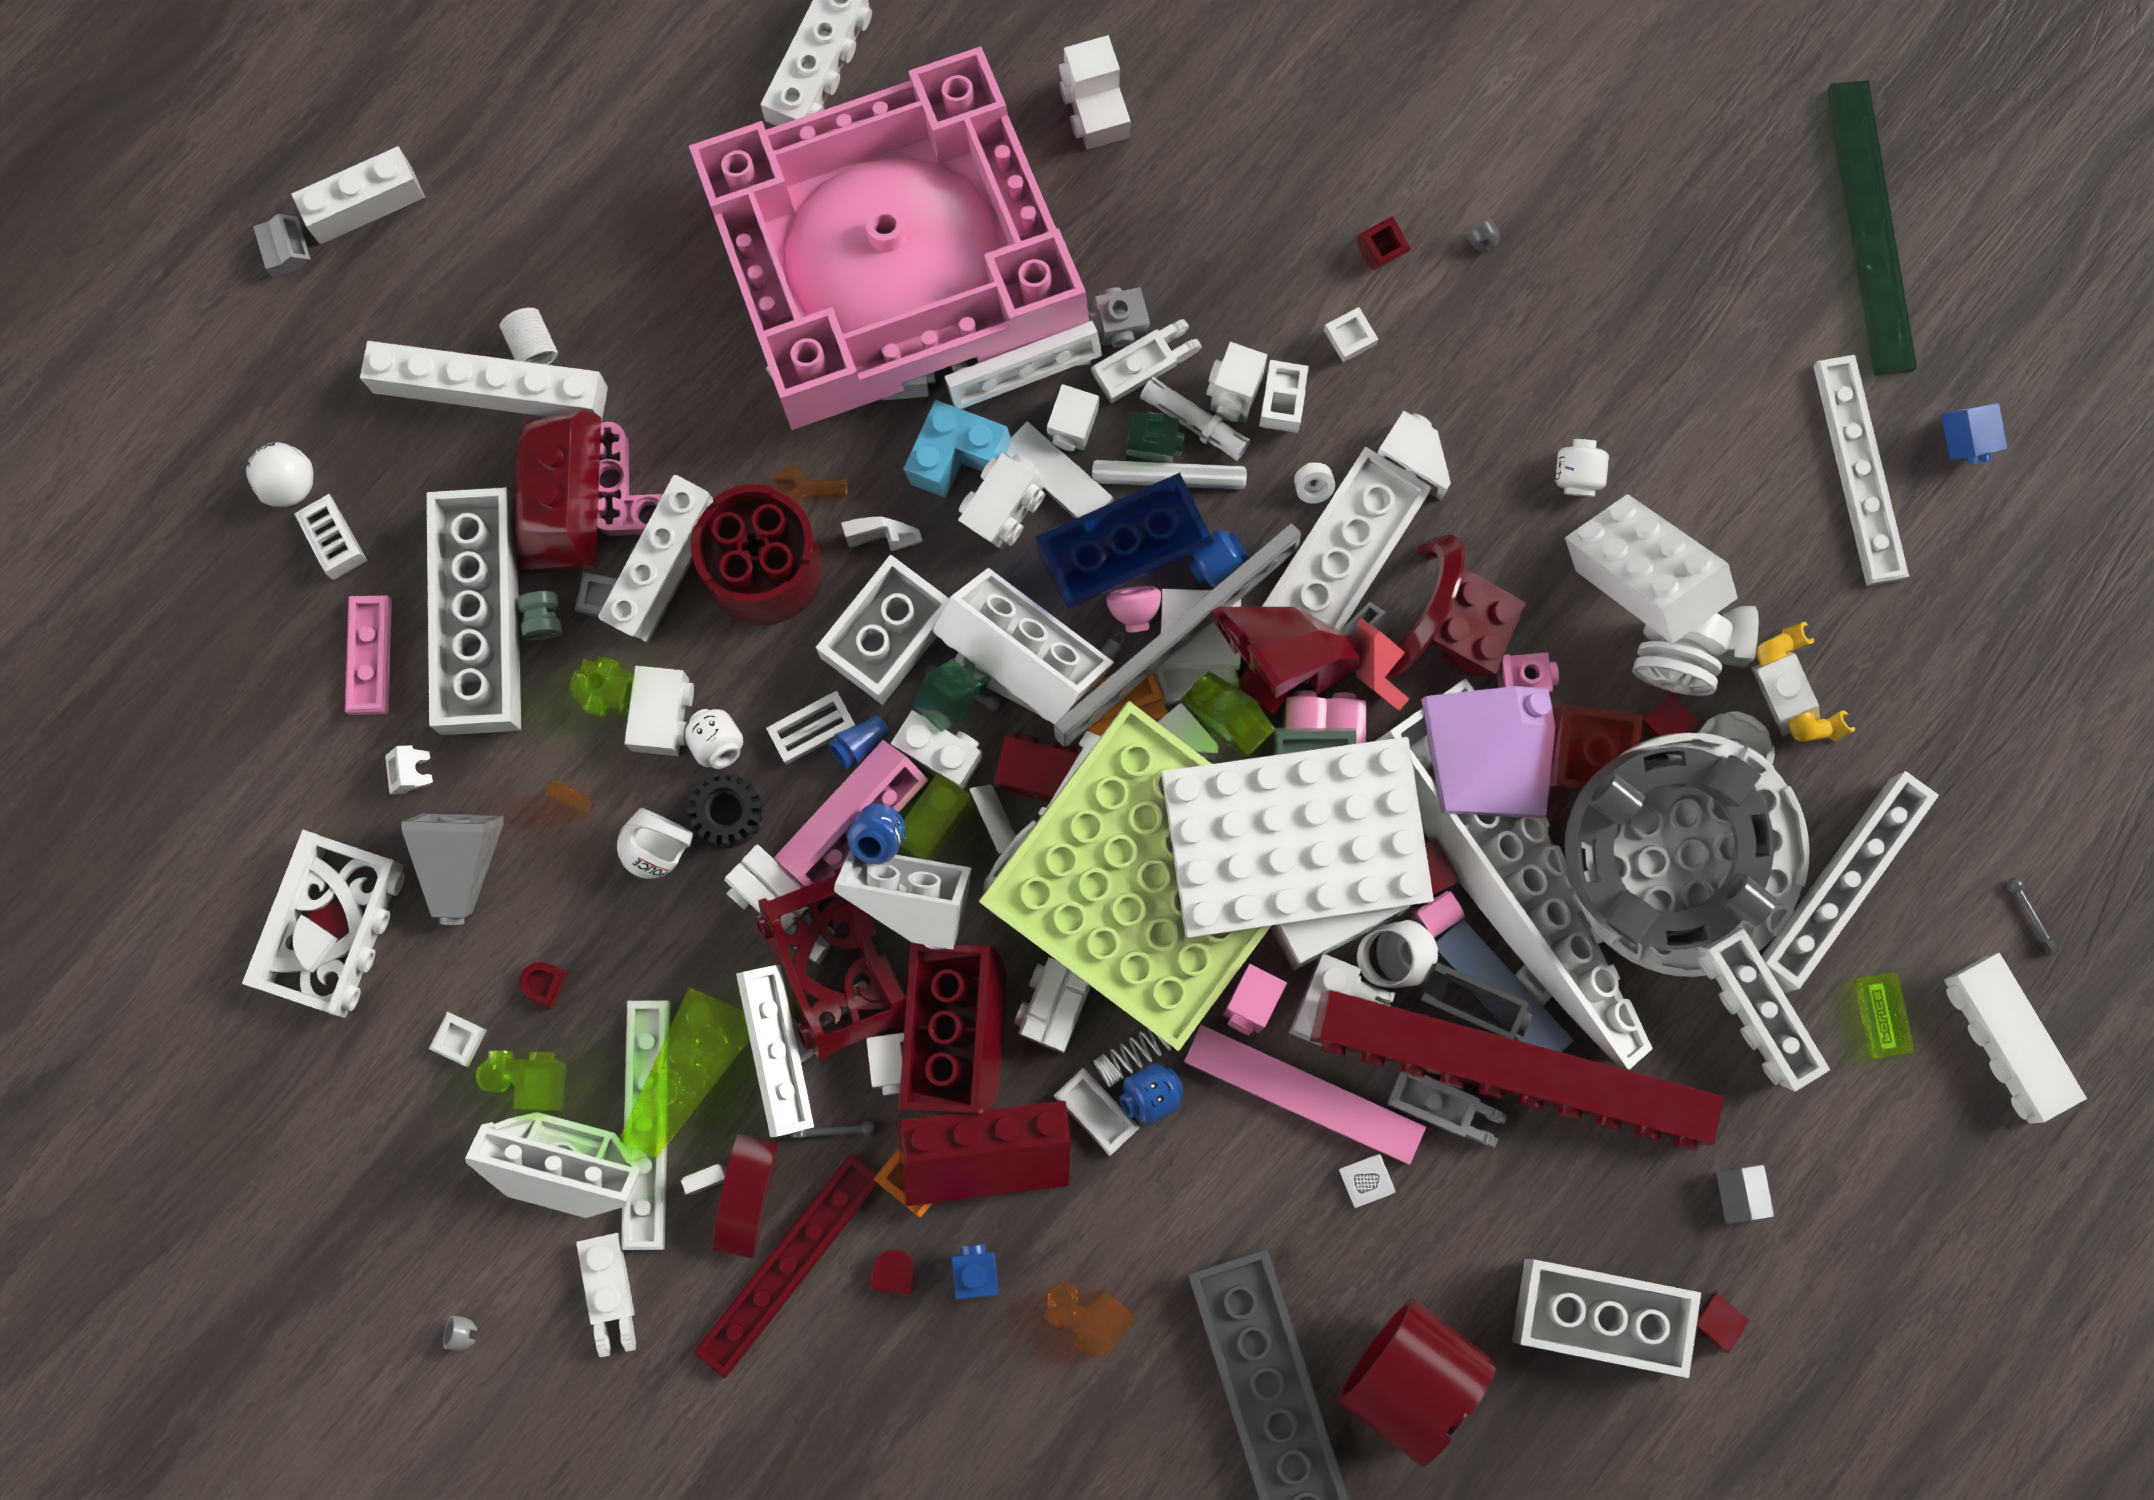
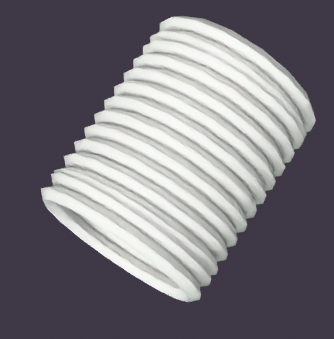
M529 307L522 308L508 314L501 321L500 329L508 343L514 360L546 365L555 360L558 351L556 346H554L539 310Z

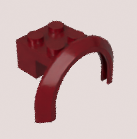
M1454 535L1434 537L1420 545L1416 553L1419 555L1428 553L1426 556L1428 560L1439 559V574L1435 589L1426 609L1415 626L1396 644L1405 653L1385 678L1395 677L1408 669L1422 655L1429 644L1444 651L1440 660L1471 677L1494 675L1498 671L1525 602L1465 569V550L1459 538Z

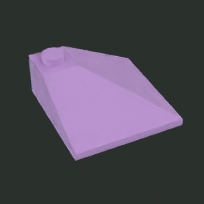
M1511 686L1431 695L1421 699L1441 813L1543 818L1546 816L1555 736V721L1549 689Z

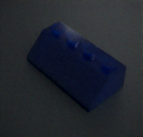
M1180 473L1035 536L1037 553L1053 586L1068 609L1214 544Z

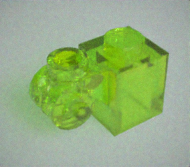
M489 1051L488 1059L481 1063L477 1069L476 1082L484 1091L493 1093L504 1092L512 1082L515 1086L513 1109L521 1111L563 1112L566 1062L554 1060L555 1053L529 1052V1059H513L514 1052Z

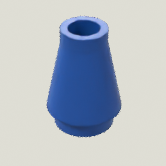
M875 715L867 721L834 734L835 739L829 743V747L835 758L845 769L853 765L858 767L876 746L890 734V730L883 719Z

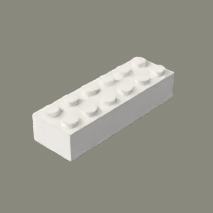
M507 488L427 492L429 726L440 735L521 731L520 637L517 600L519 597L517 548L514 539V497Z

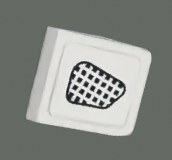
M1380 1154L1339 1169L1354 1208L1396 1193Z

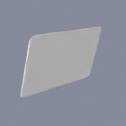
M990 784L970 788L971 795L997 851L1003 853L1016 835L993 786Z

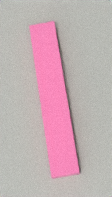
M1200 1025L1184 1061L1185 1064L1407 1165L1411 1164L1426 1129L1425 1126L1203 1025Z

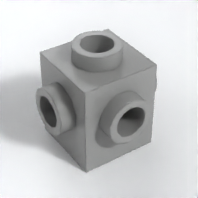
M1118 287L1106 289L1100 292L1099 296H1095L1092 309L1088 311L1089 321H1093L1097 329L1100 346L1112 344L1113 347L1127 346L1133 343L1135 339L1146 336L1150 325L1141 287L1123 291Z

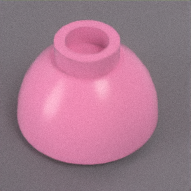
M1137 586L1115 590L1106 597L1107 606L1112 615L1118 621L1125 624L1126 632L1145 631L1149 629V621L1156 615L1159 609L1161 591L1153 586Z

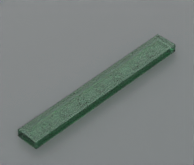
M1869 80L1831 83L1827 91L1874 376L1911 373L1917 369Z

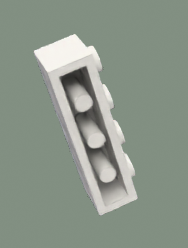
M868 0L812 1L760 104L766 122L779 126L824 110L823 104L828 94L833 95L839 85V72L844 62L849 63L856 49L855 40L859 31H865L870 23L872 9L869 8Z
M1737 926L1725 936L1697 947L1702 955L1698 958L1700 967L1709 979L1716 978L1723 990L1719 994L1722 1003L1732 1015L1738 1014L1744 1024V1027L1740 1029L1744 1039L1753 1050L1757 1048L1760 1050L1766 1060L1762 1064V1068L1774 1085L1780 1083V1085L1796 1092L1830 1071L1829 1066L1744 928Z

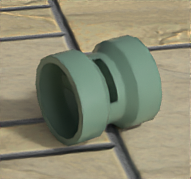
M536 591L518 597L519 611L524 614V621L521 624L523 639L545 640L562 634L561 621L556 618L555 614L559 607L558 595L555 592Z

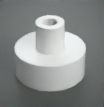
M1308 463L1295 474L1294 484L1297 495L1306 503L1323 502L1335 490L1332 471L1325 464Z

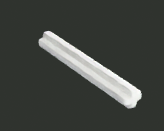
M1096 460L1092 465V479L1097 483L1244 489L1247 471L1243 466Z

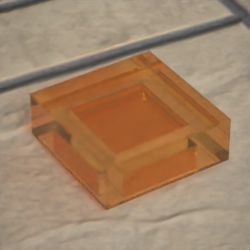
M551 780L545 791L552 799L586 817L589 816L594 807L593 801L587 796L557 780Z

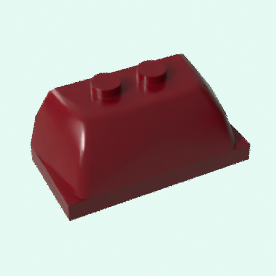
M577 411L556 414L550 417L523 419V428L518 438L514 481V539L517 548V570L523 574L596 569L601 417L594 412Z
M911 943L899 1096L900 1110L982 1114L983 1110L992 1109L999 1095L1006 993V970L1001 956L994 947L986 945H954L953 949H930L924 944Z

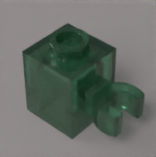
M1132 412L1126 461L1173 463L1174 455L1182 456L1185 433L1178 432L1179 419L1164 417V414L1148 412V414Z
M953 658L926 674L914 707L941 732L967 717L976 696L983 694L988 687L991 679L988 675L980 680L972 676L976 667L973 662L966 663L962 667Z

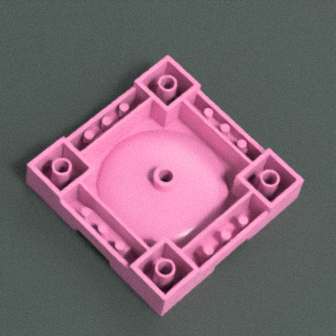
M981 46L908 71L910 81L767 130H765L763 122L760 121L689 146L791 430L903 392V382L975 357L977 362L981 363L1089 322L1086 291L1059 228L1056 229L1008 117L1005 101Z

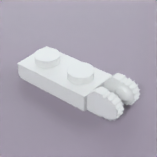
M1184 319L1178 320L1160 331L1158 329L1154 330L1091 367L1093 377L1111 404L1145 385L1152 377L1157 378L1176 367L1177 363L1183 362L1199 352L1202 346L1197 339L1187 341L1172 351L1167 343L1182 336L1188 330L1189 326Z
M620 1233L577 1241L590 1324H594V1338L599 1357L610 1356L611 1341L606 1321L619 1319L620 1338L625 1351L635 1350L636 1339L632 1316L635 1314L624 1252L621 1250Z

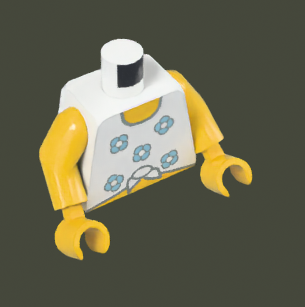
M1801 622L1784 629L1782 634L1760 644L1756 650V657L1760 664L1751 667L1782 737L1791 733L1795 740L1802 742L1826 739L1828 737L1832 741H1837L1855 731V727L1850 728L1844 722L1843 718L1848 716V713L1844 710L1828 719H1820L1819 704L1796 654L1790 652L1814 642V638L1807 639L1804 634L1803 628L1808 624Z

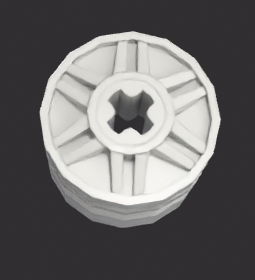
M1716 613L1672 644L1645 624L1643 633L1651 641L1640 644L1637 651L1640 657L1635 660L1632 672L1645 683L1667 691L1693 696L1712 695L1716 691L1718 684L1715 676H1718L1722 670L1720 661L1714 657L1722 656L1726 653L1733 625L1729 620Z

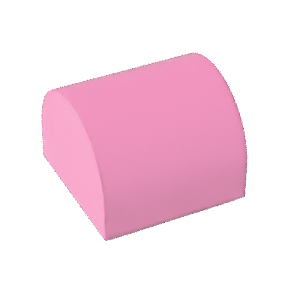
M1451 891L1438 894L1434 897L1433 902H1427L1411 913L1413 921L1426 928L1434 938L1465 917L1460 904Z

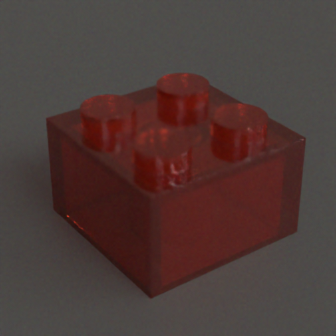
M1571 705L1553 707L1555 736L1549 788L1581 792L1592 776L1603 766L1640 743L1643 715Z

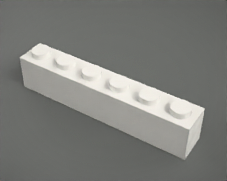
M367 341L360 379L374 394L546 417L556 414L587 411L599 415L601 423L608 386L598 371Z
M1904 771L1888 780L1796 907L1793 916L1761 957L1783 992L1788 993L1801 988L1939 795L1908 772Z

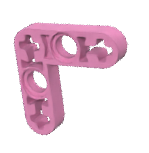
M608 421L601 423V441H605L607 434L613 433L615 439L619 441L612 443V455L615 460L607 458V449L603 443H600V459L603 460L600 461L599 480L602 473L609 469L617 470L621 477L619 483L612 488H604L599 482L597 528L603 534L610 536L642 535L647 524L640 521V511L647 505L657 506L663 494L629 495L628 438L618 424ZM605 497L612 498L613 509L620 515V517L613 518V524L610 525L606 523L604 518H601V516L608 514V502Z

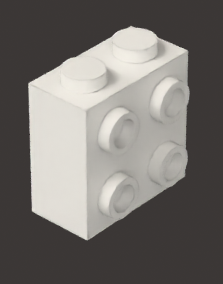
M1001 453L998 459L992 458L982 471L981 478L984 481L977 492L971 491L961 503L959 512L962 515L958 521L1001 550L1004 549L1006 544L1012 546L1024 528L1020 523L1027 512H1035L1044 499L1045 493L1042 489L1045 484L1038 477L1041 471L1018 453H1015L1012 459L1004 453Z

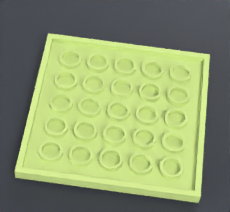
M1127 701L978 902L1179 1051L1271 925L1186 938L1161 772L1210 765L1212 763L1130 701Z

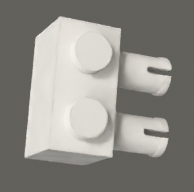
M1323 953L1316 962L1289 1033L1316 1045H1322L1310 1041L1321 992L1333 990L1384 1004L1382 1002L1392 1003L1395 993L1361 981L1362 976L1359 975L1361 968Z

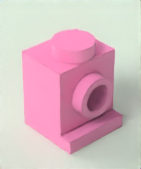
M1548 652L1510 656V654L1504 655L1496 673L1498 688L1511 686L1547 688L1550 695L1553 692V686L1559 684L1557 663L1549 662ZM1527 668L1535 669L1537 679H1528L1525 676L1524 670Z

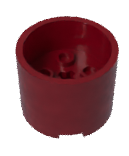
M740 485L718 494L712 499L713 502L706 508L697 525L694 526L691 537V552L695 567L712 597L727 614L749 624H777L796 616L814 598L820 586L823 572L820 548L804 510L787 495L766 485ZM759 544L761 547L758 551L759 555L751 556L752 546Z
M1410 1298L1392 1315L1364 1351L1343 1384L1337 1402L1419 1466L1424 1467L1447 1447L1451 1441L1448 1435L1453 1434L1467 1414L1471 1415L1487 1391L1497 1368L1493 1366L1495 1361L1417 1300Z

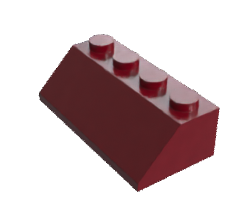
M1066 1100L983 1110L982 1114L956 1113L906 1119L896 1123L905 1206L1069 1186L1071 1140Z

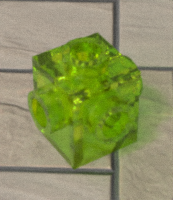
M597 657L596 662L583 659L581 670L576 669L573 673L570 691L574 692L573 698L583 706L582 711L585 713L605 717L606 712L626 717L631 700L633 673L630 670L620 668L621 663L609 658Z

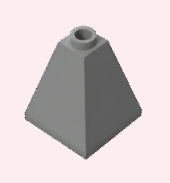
M423 813L401 822V830L431 917H440V924H464L465 917L473 913L504 824V816Z

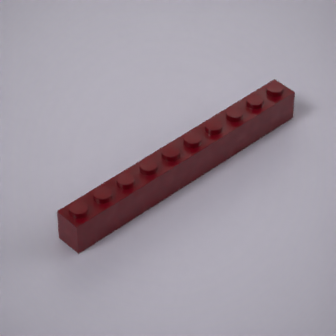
M1337 991L1321 992L1310 1041L1322 1044L1320 1051L1342 1057H1345L1346 1051L1361 1054L1360 1062L1378 1067H1385L1386 1061L1401 1065V1073L1420 1078L1425 1077V1072L1440 1075L1439 1083L1464 1088L1466 1082L1480 1086L1478 1093L1485 1096L1503 1099L1504 1093L1518 1096V1104L1526 1107L1542 1109L1544 1103L1558 1107L1557 1115L1581 1120L1582 1114L1596 1117V1125L1613 1130H1620L1621 1124L1635 1128L1634 1135L1656 1141H1659L1660 1135L1674 1138L1673 1146L1698 1151L1699 1145L1715 1144L1724 1096Z

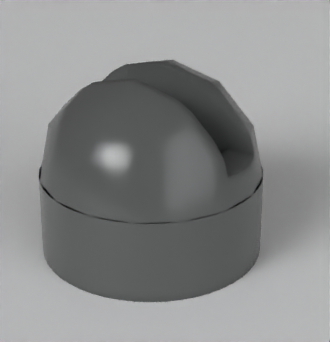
M1490 218L1465 237L1476 250L1489 252L1490 248L1486 241L1489 240L1494 246H1497L1500 240V233Z

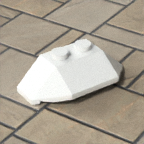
M539 1112L509 1118L496 1124L493 1122L482 1124L465 1157V1161L470 1167L507 1197L584 1218L625 1207L640 1174V1166L633 1160L615 1133Z

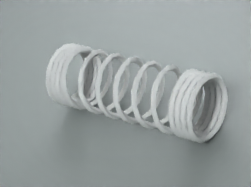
M1150 1029L1148 1030L1152 1041L1145 1033L1139 1032L1143 1048L1134 1038L1130 1037L1129 1042L1133 1053L1125 1044L1120 1043V1050L1124 1060L1114 1049L1110 1050L1115 1066L1104 1054L1096 1060L1094 1059L1093 1062L1108 1087L1124 1078L1114 1054L1130 1074H1133V1069L1124 1049L1140 1068L1143 1067L1133 1042L1149 1062H1152V1058L1143 1037L1158 1056H1162ZM1159 1037L1165 1047L1171 1051L1170 1044Z

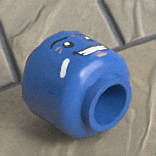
M885 804L865 806L856 815L847 834L848 846L852 853L858 859L868 864H882L890 861L897 854L906 834L905 822L901 814Z

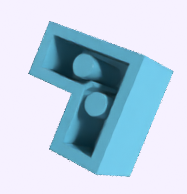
M935 400L903 470L911 485L946 498L961 464L983 471L992 458L998 459L1001 453L1006 455L1012 441L1008 428L1002 424Z

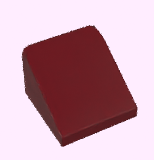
M1715 1292L1699 1311L1696 1330L1719 1351L1728 1354L1735 1346L1749 1320Z

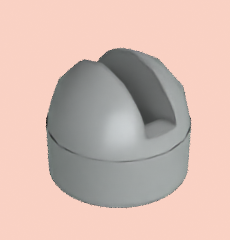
M451 1315L444 1330V1349L464 1351L470 1348L476 1341L469 1338L470 1332H477V1327L473 1321L465 1317Z

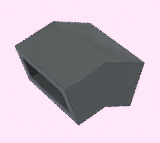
M1764 1165L1716 1172L1726 1224L1774 1217Z

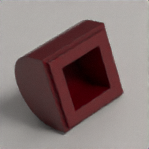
M1394 216L1357 236L1360 252L1373 270H1377L1412 250Z

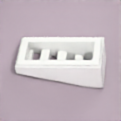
M330 494L294 513L326 575L332 580L368 561ZM326 508L328 509L330 514L312 524L309 522L308 518ZM332 521L336 524L319 535L315 532ZM338 533L341 534L342 537L325 547L322 545V542ZM344 545L347 546V550L330 559L328 554Z

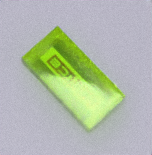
M1898 972L1853 979L1870 1059L1915 1053Z

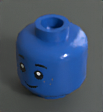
M1150 1064L1125 1078L1123 1082L1124 1094L1120 1096V1103L1129 1118L1136 1117L1141 1123L1151 1125L1178 1110L1180 1098L1183 1097L1184 1091L1177 1074L1171 1068H1164L1159 1064Z

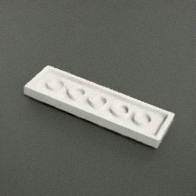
M1365 447L1262 607H1297L1340 631L1355 611L1429 495L1432 487ZM1306 679L1303 682L1308 684L1310 680Z

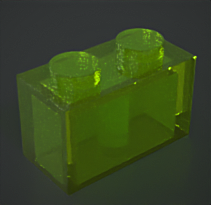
M1210 671L1197 680L1192 688L1181 698L1206 731L1246 757L1275 730L1254 698Z
M937 773L904 819L906 834L899 849L912 858L932 861L973 804L971 795Z

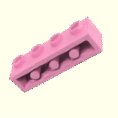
M882 740L773 859L804 887L834 876V869L843 866L850 851L847 834L856 815L865 806L871 804H885L894 808L899 813L928 781L927 777L904 754Z

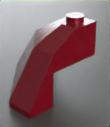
M1217 607L1212 610L1214 623L1234 654L1240 652L1254 675L1256 676L1260 673L1276 698L1306 679L1310 680L1319 694L1359 669L1360 657L1358 655L1362 651L1351 633L1343 635L1338 629L1297 607Z

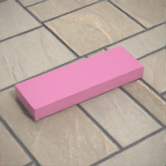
M388 595L349 596L345 713L348 715L388 714L392 599Z

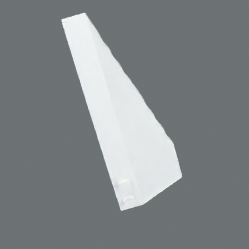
M1465 678L1443 694L1475 690ZM1423 708L1376 741L1402 737L1409 738L1424 834L1429 841L1437 839L1460 880V884L1535 977L1619 1068L1629 1070L1652 1050V1046L1631 1001L1623 999L1618 988V980L1620 979L1614 964L1608 966L1600 949L1599 943L1603 942L1602 938L1590 927L1579 906L1568 875L1565 857L1560 846L1553 845L1548 835V827L1550 825L1546 816L1543 818L1441 813Z

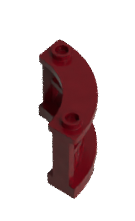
M842 867L834 869V876L769 901L767 898L758 900L761 916L755 918L762 939L769 941L776 965L780 964L786 992L801 1026L797 1027L800 1040L806 1050L813 1048L819 1061L827 1059V1054L890 1028H894L897 1032L905 1027L907 997L897 982L886 956L878 957L876 953L877 947L875 943H872L871 936L877 933L871 915L840 895L831 901L821 912L815 905L819 901L837 895L834 892V887ZM806 907L812 918L810 925L808 926L804 919L794 917L792 920L796 923V930L793 934L786 933L782 927L780 916ZM830 921L833 930H837L841 922L847 925L848 934L844 939L837 938L827 926ZM820 934L829 945L842 950L856 949L859 958L847 968L842 982L843 993L826 988L806 975L810 953ZM787 946H798L793 961H791ZM858 973L864 974L869 984L866 988H861L859 985L856 986L857 993L859 994V996H856L853 993L854 976ZM804 992L818 1001L810 1007ZM840 1007L846 1008L851 1024L825 1034L819 1023L820 1015L824 1012L829 1013L833 1019L832 1025H834L841 1018ZM858 1010H884L862 1020L859 1018Z

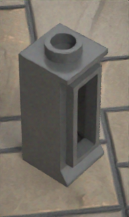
M1438 962L1429 976L1419 1000L1489 1032L1510 1039H1515L1516 1034L1523 1037L1532 1018V1014L1527 1012L1529 1002ZM1448 980L1508 1006L1502 1024L1499 1025L1442 1000L1441 997Z

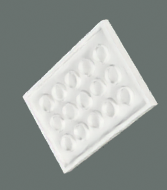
M1408 737L1161 772L1186 938L1434 901Z

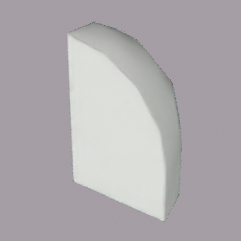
M1739 606L1721 615L1733 625L1726 653L1722 656L1714 657L1721 664L1745 668L1755 659L1759 626L1756 606Z

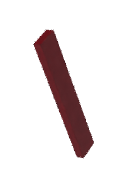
M850 1153L696 1347L693 1354L726 1379L878 1187L879 1184L873 1180L877 1173Z

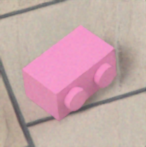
M1249 964L1223 1013V1016L1230 1019L1227 1025L1248 1036L1253 1031L1259 1034L1265 1028L1287 983Z

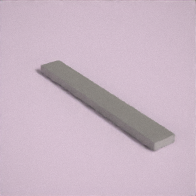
M1292 523L1058 720L1054 724V734L1061 745L1065 747L1071 744L1214 622L1212 610L1217 607H1232L1298 551L1301 532Z

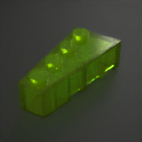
M688 988L619 1142L658 1158L750 1040L743 1010L695 989Z

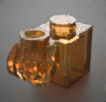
M1068 1282L1055 1284L1048 1293V1304L1041 1314L1059 1330L1065 1324L1078 1334L1074 1342L1092 1358L1097 1352L1105 1358L1137 1317L1105 1289L1090 1306L1081 1307L1077 1305L1078 1292L1074 1285Z

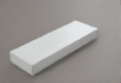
M1028 421L1011 437L1012 441L1006 455L1012 459L1015 453H1018L1033 463L1041 471L1038 477L1045 484L1043 490L1086 529L1113 502V497Z

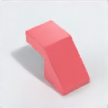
M1360 618L1356 623V641L1362 653L1358 655L1360 663L1359 669L1356 670V677L1379 697L1400 711L1409 698L1391 684L1385 676L1405 652L1381 631Z

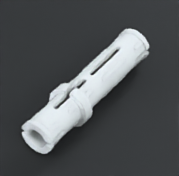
M1152 377L1145 385L1140 398L1155 406L1181 425L1192 430L1200 436L1199 440L1204 444L1211 443L1236 461L1244 454L1251 440L1223 423L1222 417L1217 414L1213 416L1202 410L1155 377Z

